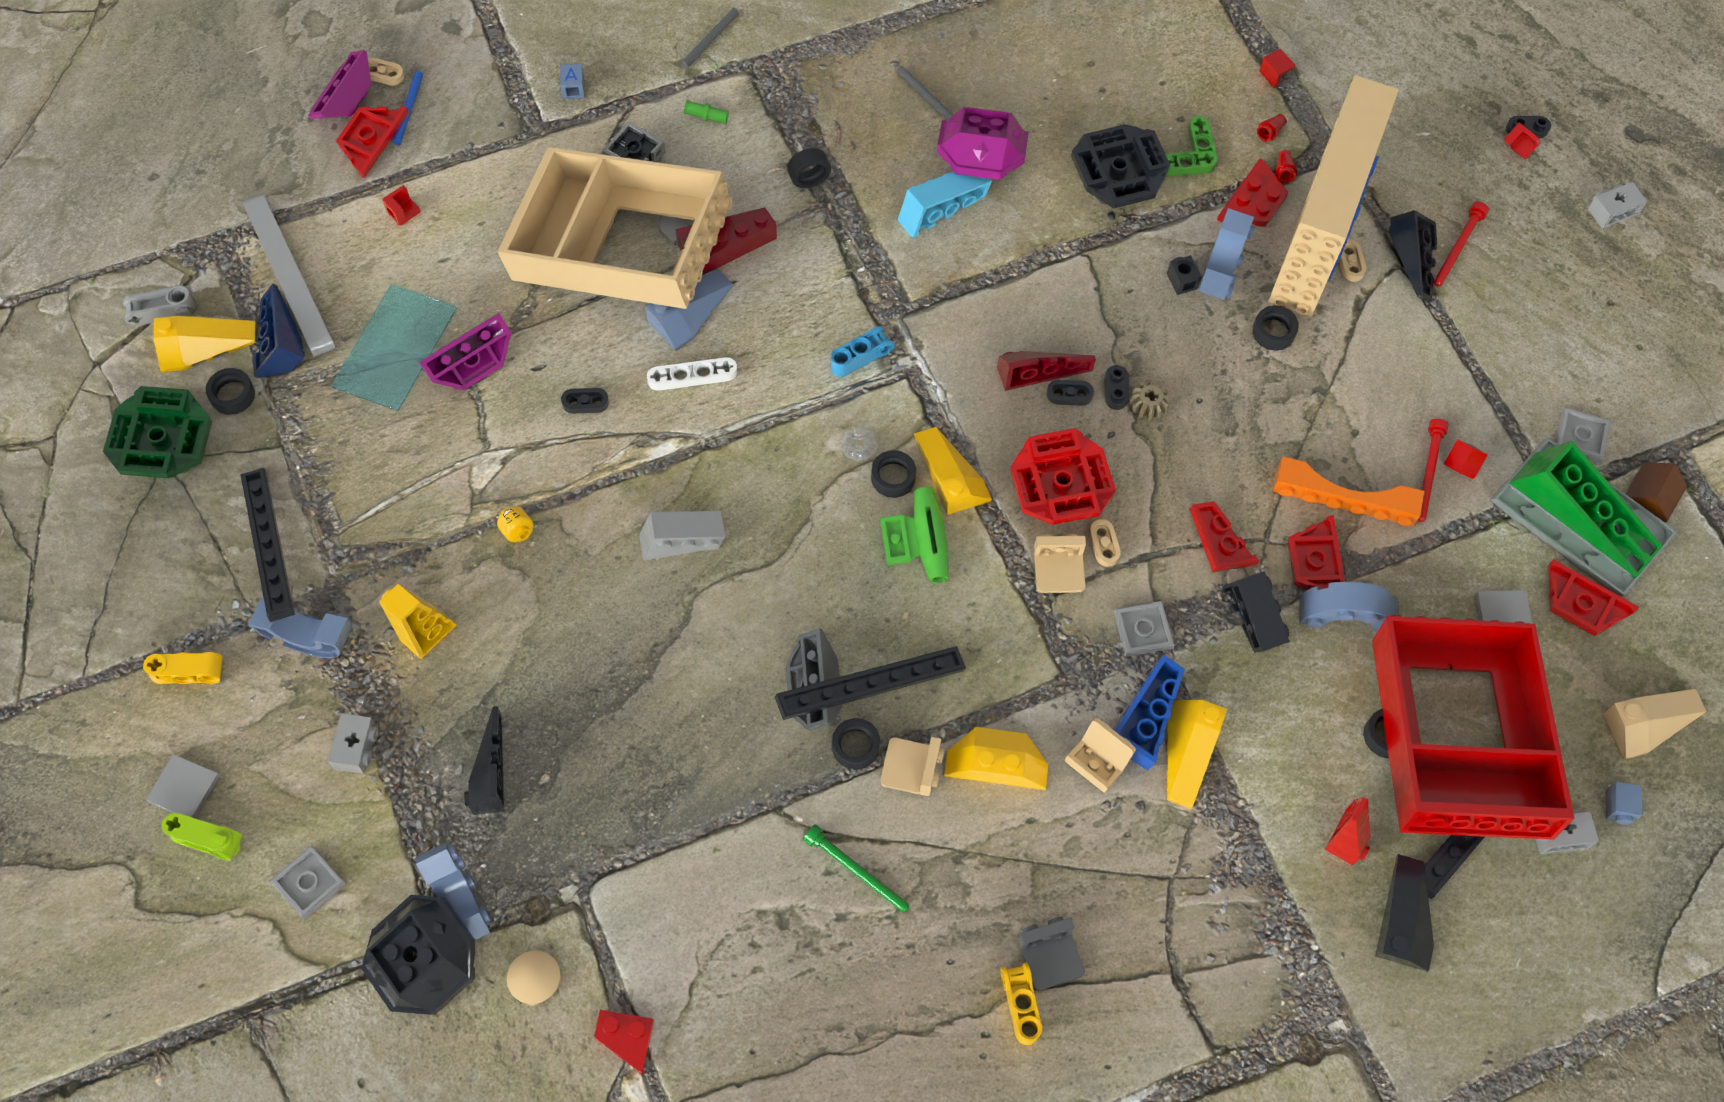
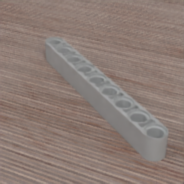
M262 193L242 201L313 356L316 357L335 349L336 347L264 194Z

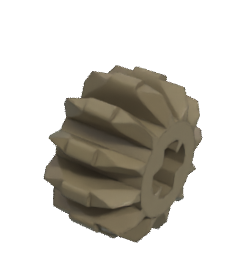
M1152 381L1148 382V385L1141 382L1138 388L1135 387L1133 389L1132 397L1130 398L1133 413H1139V419L1146 416L1148 421L1152 420V417L1159 420L1162 414L1167 413L1170 397L1167 396V389H1161V383L1155 386Z

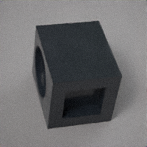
M1192 256L1177 257L1170 261L1167 276L1176 294L1180 295L1197 290L1202 276Z

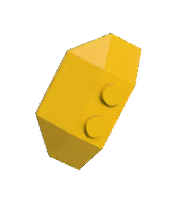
M975 727L947 750L944 776L1046 790L1048 763L1027 733Z

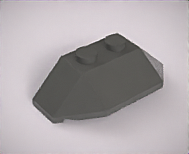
M819 628L799 635L796 641L797 645L793 649L786 666L787 690L840 677L838 658L823 630ZM838 705L793 718L805 729L811 731L830 725L843 706Z

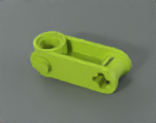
M180 813L167 815L161 824L163 832L170 836L175 843L211 854L226 861H231L241 848L240 842L243 835L225 826H217Z

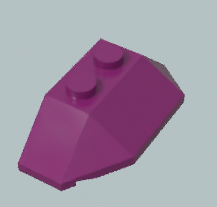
M365 50L354 51L349 54L347 60L340 66L308 114L310 119L350 117L356 112V106L366 97L367 90L371 85L368 56Z
M498 313L435 351L419 363L432 383L465 390L504 365L511 331Z

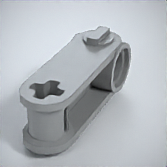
M182 285L130 295L123 300L127 313L124 319L131 326L154 323V318L189 316L196 310V302L191 295V290Z

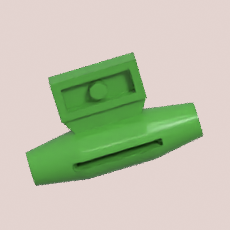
M921 487L914 492V518L904 514L880 518L887 566L910 563L920 556L929 582L942 583L949 578V549L943 514L934 489L932 487Z

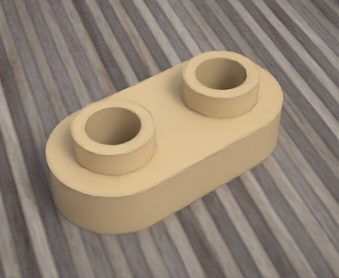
M377 58L368 59L371 81L395 86L404 80V72L399 64Z
M1348 239L1339 264L1344 278L1352 282L1360 281L1366 272V264L1360 244Z
M1104 519L1094 521L1090 527L1089 537L1095 558L1103 566H1113L1118 562L1121 554L1114 527L1109 521ZM1102 532L1105 536L1101 537L1097 533ZM1103 554H1110L1111 557L1106 558Z

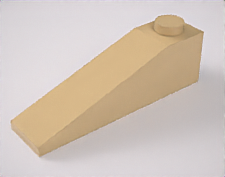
M1691 689L1637 697L1614 703L1603 715L1625 760L1648 754L1707 711L1697 690Z

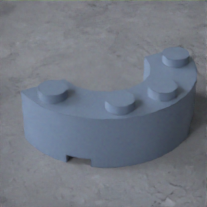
M1228 208L1198 292L1221 300H1225V298L1230 299L1237 275L1233 273L1236 267L1240 268L1244 255L1241 254L1246 238L1251 239L1255 226L1252 225L1253 216Z
M1334 582L1329 583V588L1319 590V587L1316 586L1305 591L1300 596L1299 624H1307V626L1312 628L1325 626L1327 623L1335 620H1359L1370 624L1373 627V632H1377L1387 616L1399 615V600L1397 596L1393 595L1392 597L1389 595V590L1368 583Z
M264 598L260 599L248 623L250 627L272 640L273 636L283 640V646L289 649L326 659H332L336 655H340L352 629L351 618L342 613H337L336 615L326 613L323 620H318L312 615H302L295 612V615L270 622L267 618Z
M445 842L416 856V865L426 884H430L436 897H445L474 939L477 940L489 934L490 931L487 923L491 919L486 908H480L472 890L476 888L475 882L470 873L464 874L462 868L466 867L460 853L456 852L453 844L448 845Z

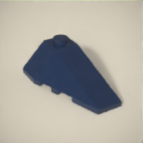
M272 284L261 298L258 322L262 323V326L256 335L255 341L260 343L259 352H255L253 356L254 377L256 378L291 372L297 364L303 361L305 356L302 339L278 286Z

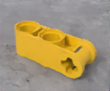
M214 652L152 654L144 660L143 669L150 675L151 680L157 684L219 683L221 679L223 656Z
M1027 962L1023 963L1020 967L1010 969L1001 967V979L1007 995L1015 1036L1021 1044L1032 1045L1041 1035L1042 1024L1032 986L1030 967ZM1018 998L1026 999L1029 1003V1008L1020 1009L1016 1005L1015 1000ZM1022 1026H1033L1036 1034L1032 1037L1026 1036L1022 1032Z

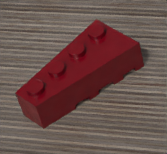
M765 207L725 217L724 226L719 230L717 243L711 249L710 259L703 268L702 276L777 239L776 222ZM693 225L675 229L677 245L681 251L684 249V244Z

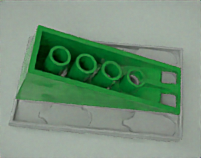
M1550 438L1544 439L1490 499L1518 524H1523L1544 543L1555 548L1581 571L1587 572L1602 586L1619 596H1624L1677 533L1669 525L1608 482L1573 441L1558 445Z

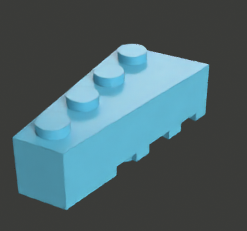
M948 172L936 179H930L918 186H912L906 192L898 222L914 238L919 235L920 229L924 227L930 229L935 226V221L944 216L947 219L960 206L964 209L985 197L992 180Z

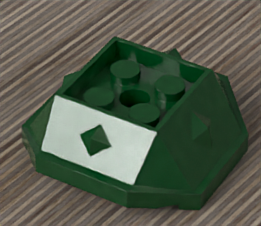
M140 386L133 396L126 399L114 410L103 453L121 475L171 478L175 475L186 473L189 469L202 463L212 420L188 389Z

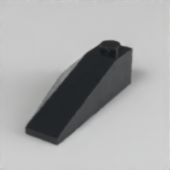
M1415 210L1390 217L1391 226H1389V233L1417 297L1427 302L1432 301L1434 277L1431 273V267H1434L1436 264V260L1432 258L1433 250L1437 249L1436 222Z
M498 706L492 708L468 782L469 791L464 792L465 806L470 808L473 815L504 812L502 714Z
M1397 854L1375 956L1429 972L1434 940L1424 861Z

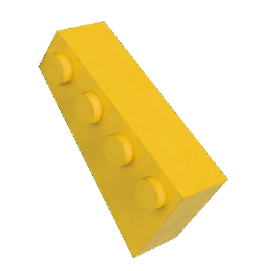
M397 584L393 589L387 590L379 601L399 640L420 659L426 656L457 626L454 621L436 606L400 584Z

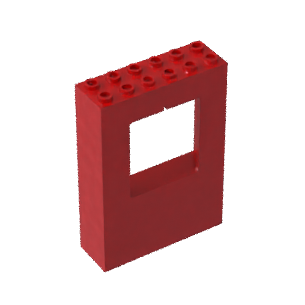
M1387 616L1372 639L1381 707L1383 708V720L1400 833L1554 840L1575 818L1536 625L1522 621L1512 623L1500 622L1499 620H1455L1448 617L1436 619L1425 616ZM1448 666H1450L1452 671L1488 672L1492 679L1504 748L1421 744L1410 668L1448 670Z

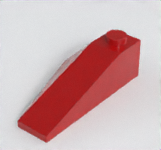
M1360 797L1359 799H1354L1348 805L1325 848L1328 852L1351 865H1354L1358 859L1363 861L1370 850V847L1367 846L1371 837L1368 799Z

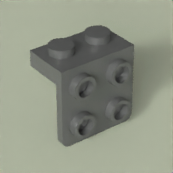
M1056 917L1049 920L1048 925L1039 928L1037 924L1024 928L1022 930L1023 933H1020L1018 944L1025 963L1027 962L1030 967L1033 987L1038 991L1081 978L1085 974L1072 937L1075 927L1071 918L1063 920V917Z

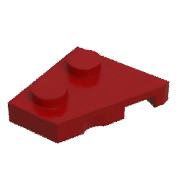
M600 1010L594 1038L627 1062L637 1072L643 1074L654 1019Z

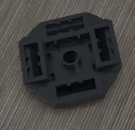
M1126 124L1084 134L1071 153V158L1085 190L1095 196L1102 204H1107L1113 209L1154 199L1170 169V163L1155 131L1143 130Z
M410 895L372 929L361 969L390 1011L435 1015L475 979V939L445 897ZM415 948L418 952L416 959H414L413 952Z

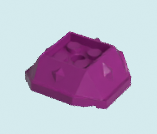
M962 107L948 120H942L937 152L943 160L950 164V168L955 174L1000 180L1007 175V172L1015 170L1025 163L1029 132L1022 129L1012 113Z

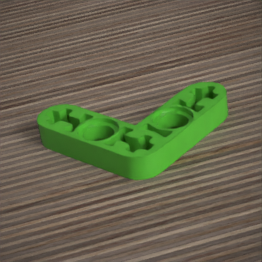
M1195 116L1190 121L1188 132L1193 152L1166 154L1170 163V169L1166 176L1210 173L1215 169L1217 154L1210 124L1205 117ZM1195 125H1199V127L1202 128L1200 134H1199V128H1198V126H1195ZM1204 141L1208 144V147H1200L1197 142ZM1180 161H1189L1191 165L1184 167L1180 164Z

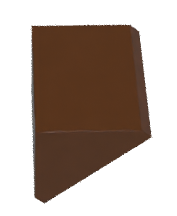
M1644 462L1625 494L1666 523L1687 485L1675 463Z

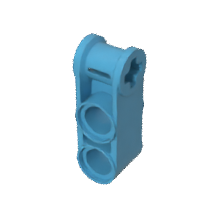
M882 326L874 327L869 332L832 351L831 372L837 377L847 376L879 357L889 354L895 344L886 337Z

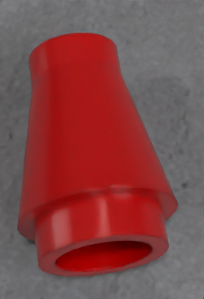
M1278 114L1261 122L1257 128L1258 137L1265 142L1274 140L1283 126L1286 125V117Z
M1283 150L1278 154L1275 175L1281 182H1291L1295 179L1298 170L1291 152Z

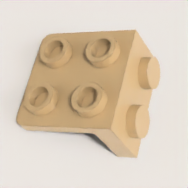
M1044 534L1036 536L1033 550L1036 590L1039 593H1078L1085 590L1083 553L1086 546L1085 536H1078L1077 534H1067L1065 536Z
M1095 718L1082 740L1067 755L1065 762L1105 793L1123 773L1136 748L1129 740L1111 729L1107 723Z
M931 737L930 745L899 738H891L887 748L880 784L883 787L930 796L931 787H937L940 773L935 772L936 764H942L945 748H940L941 739Z

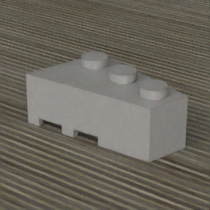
M721 511L650 512L639 534L643 561L703 550H714L720 547L726 537Z

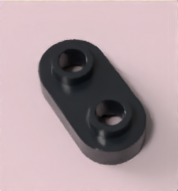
M1513 116L1506 125V132L1508 134L1518 123H1521L1538 138L1546 137L1551 129V122L1543 116Z
M1113 365L1107 369L1104 377L1105 402L1111 409L1120 410L1128 404L1129 374L1124 367Z
M1054 380L1048 385L1046 395L1053 404L1084 406L1092 401L1094 389L1086 381ZM1078 394H1083L1085 397H1079Z
M601 388L568 389L562 394L561 403L563 409L568 413H600L607 409L609 399L606 391ZM572 402H578L576 405H571Z

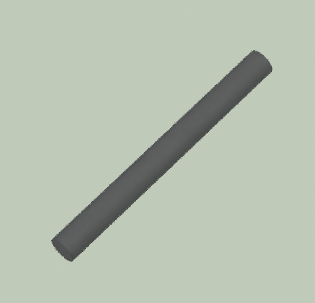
M732 8L681 61L683 67L688 68L738 16L739 12L736 8Z
M903 66L897 69V74L946 120L954 115Z

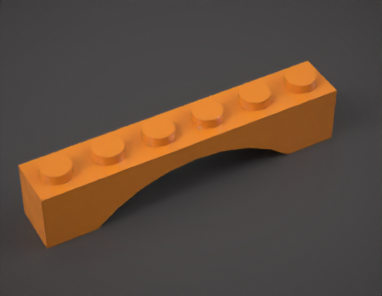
M1282 456L1277 467L1273 492L1285 497L1293 496L1301 498L1306 502H1317L1325 504L1330 508L1349 510L1354 514L1370 515L1378 520L1394 521L1403 526L1415 525L1421 515L1424 496L1423 490L1402 485L1379 492L1349 490L1324 479L1307 462Z

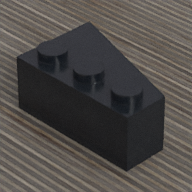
M1265 571L1222 586L1225 593L1230 592L1235 604H1232L1234 612H1240L1244 624L1241 627L1254 653L1290 642L1288 638L1289 629L1282 621L1280 604L1274 599L1271 591L1273 589L1272 582L1266 576Z

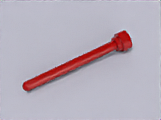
M1476 201L1471 205L1468 211L1469 220L1434 280L1435 286L1439 287L1444 283L1477 222L1485 219L1489 212V207L1485 203Z
M1432 419L1429 422L1428 432L1431 436V443L1422 485L1424 496L1421 515L1418 519L1419 522H1424L1427 517L1440 442L1448 431L1449 423L1443 419Z

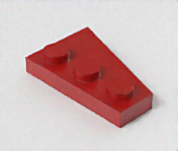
M1214 501L1193 504L1191 506L1190 512L1212 572L1255 566L1259 563L1256 555H1251L1245 547L1246 542L1243 538H1238L1232 530L1230 521Z

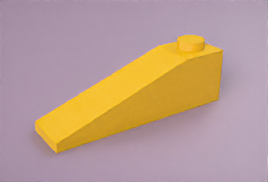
M189 316L154 318L153 339L161 372L187 370L192 368V364L205 359L208 362L214 359L213 356L223 352L231 353L256 343V322Z
M937 427L914 433L915 440L947 515L991 502L992 499L983 478Z
M1174 700L1170 719L1166 725L1168 761L1167 800L1192 809L1227 709L1205 700Z

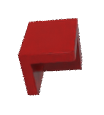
M1280 48L1263 57L1259 72L1273 87L1279 85L1281 76L1293 70L1295 64Z
M1518 123L1503 139L1505 144L1523 159H1527L1541 144L1540 139L1521 123Z
M404 185L382 199L386 212L399 226L421 212L420 208L410 198L408 190Z
M1457 439L1444 465L1459 474L1474 479L1488 454L1473 445Z

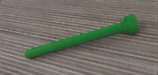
M817 824L810 828L803 838L805 843L810 847L822 848L900 911H908L909 904L828 841L822 828Z

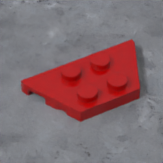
M359 107L336 140L340 149L361 177L365 178L408 115L409 112L406 107H400V110H388L387 107Z
M1260 158L1222 209L1217 220L1223 222L1229 208L1253 216L1252 224L1254 226L1266 227L1286 199L1288 191L1263 159Z
M1330 515L1324 521L1316 525L1313 524L1307 527L1305 531L1297 532L1288 538L1294 585L1306 590L1318 586L1319 590L1329 588V583L1345 582L1334 515Z
M1554 559L1548 565L1550 611L1593 636L1633 615L1639 608L1637 605Z

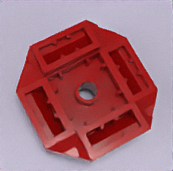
M1076 428L1028 437L1024 447L1010 468L1022 513L1051 525L1100 516L1116 493L1103 448L1083 436V433ZM1057 481H1064V482H1066L1067 484H1066V485H1062V484L1058 483Z

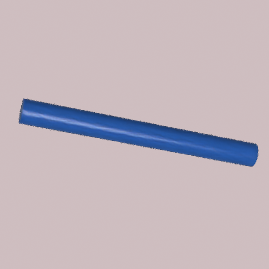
M415 71L404 104L409 113L397 129L392 140L396 145L401 144L423 78V73L420 71Z

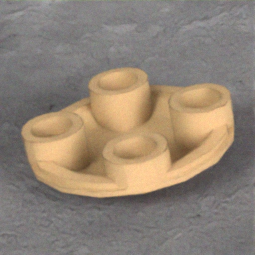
M538 950L524 952L516 957L509 966L506 976L507 986L512 996L520 1002L531 1006L542 1003L550 998L562 980L560 967L556 960L548 953Z

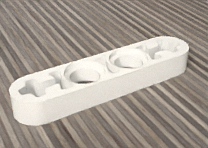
M724 357L657 366L647 372V382L653 390L725 382L736 377L737 364L733 359ZM725 366L729 367V372H725ZM715 367L717 369V374H714ZM702 368L710 371L707 376H699L697 374L698 370ZM679 371L687 374L686 378L682 380L676 379L674 375ZM667 374H670V379H671V380H669V381H668ZM655 376H660V381L656 382Z

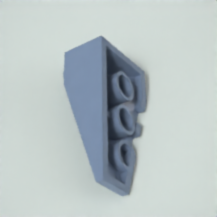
M717 269L702 276L701 281L696 285L694 298L690 300L687 309L649 303L645 306L647 321L677 351L695 338L701 325L707 322L710 313L721 303L732 288V283Z

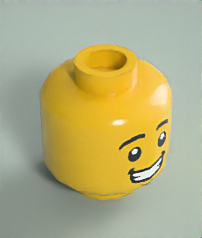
M517 506L504 509L497 521L498 529L510 542L514 543L526 540L534 527L533 520L521 507Z

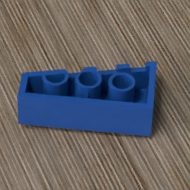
M1165 655L1155 663L1113 729L1120 736L1129 740L1136 748L1131 760L1147 771L1156 764L1158 751L1165 735V728L1172 712L1173 702L1177 696L1185 668Z

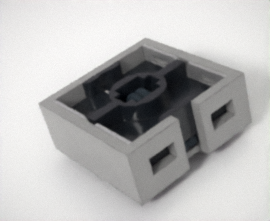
M628 122L602 150V153L609 156L657 162L665 153V145L661 139Z

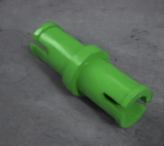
M686 100L684 106V114L700 117L703 121L712 120L725 125L728 121L729 111L711 107V104L706 103L703 105Z

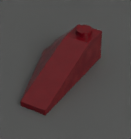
M1031 351L1006 352L999 356L997 369L1004 389L1007 391L1091 372L1094 369L1096 358L1095 355Z

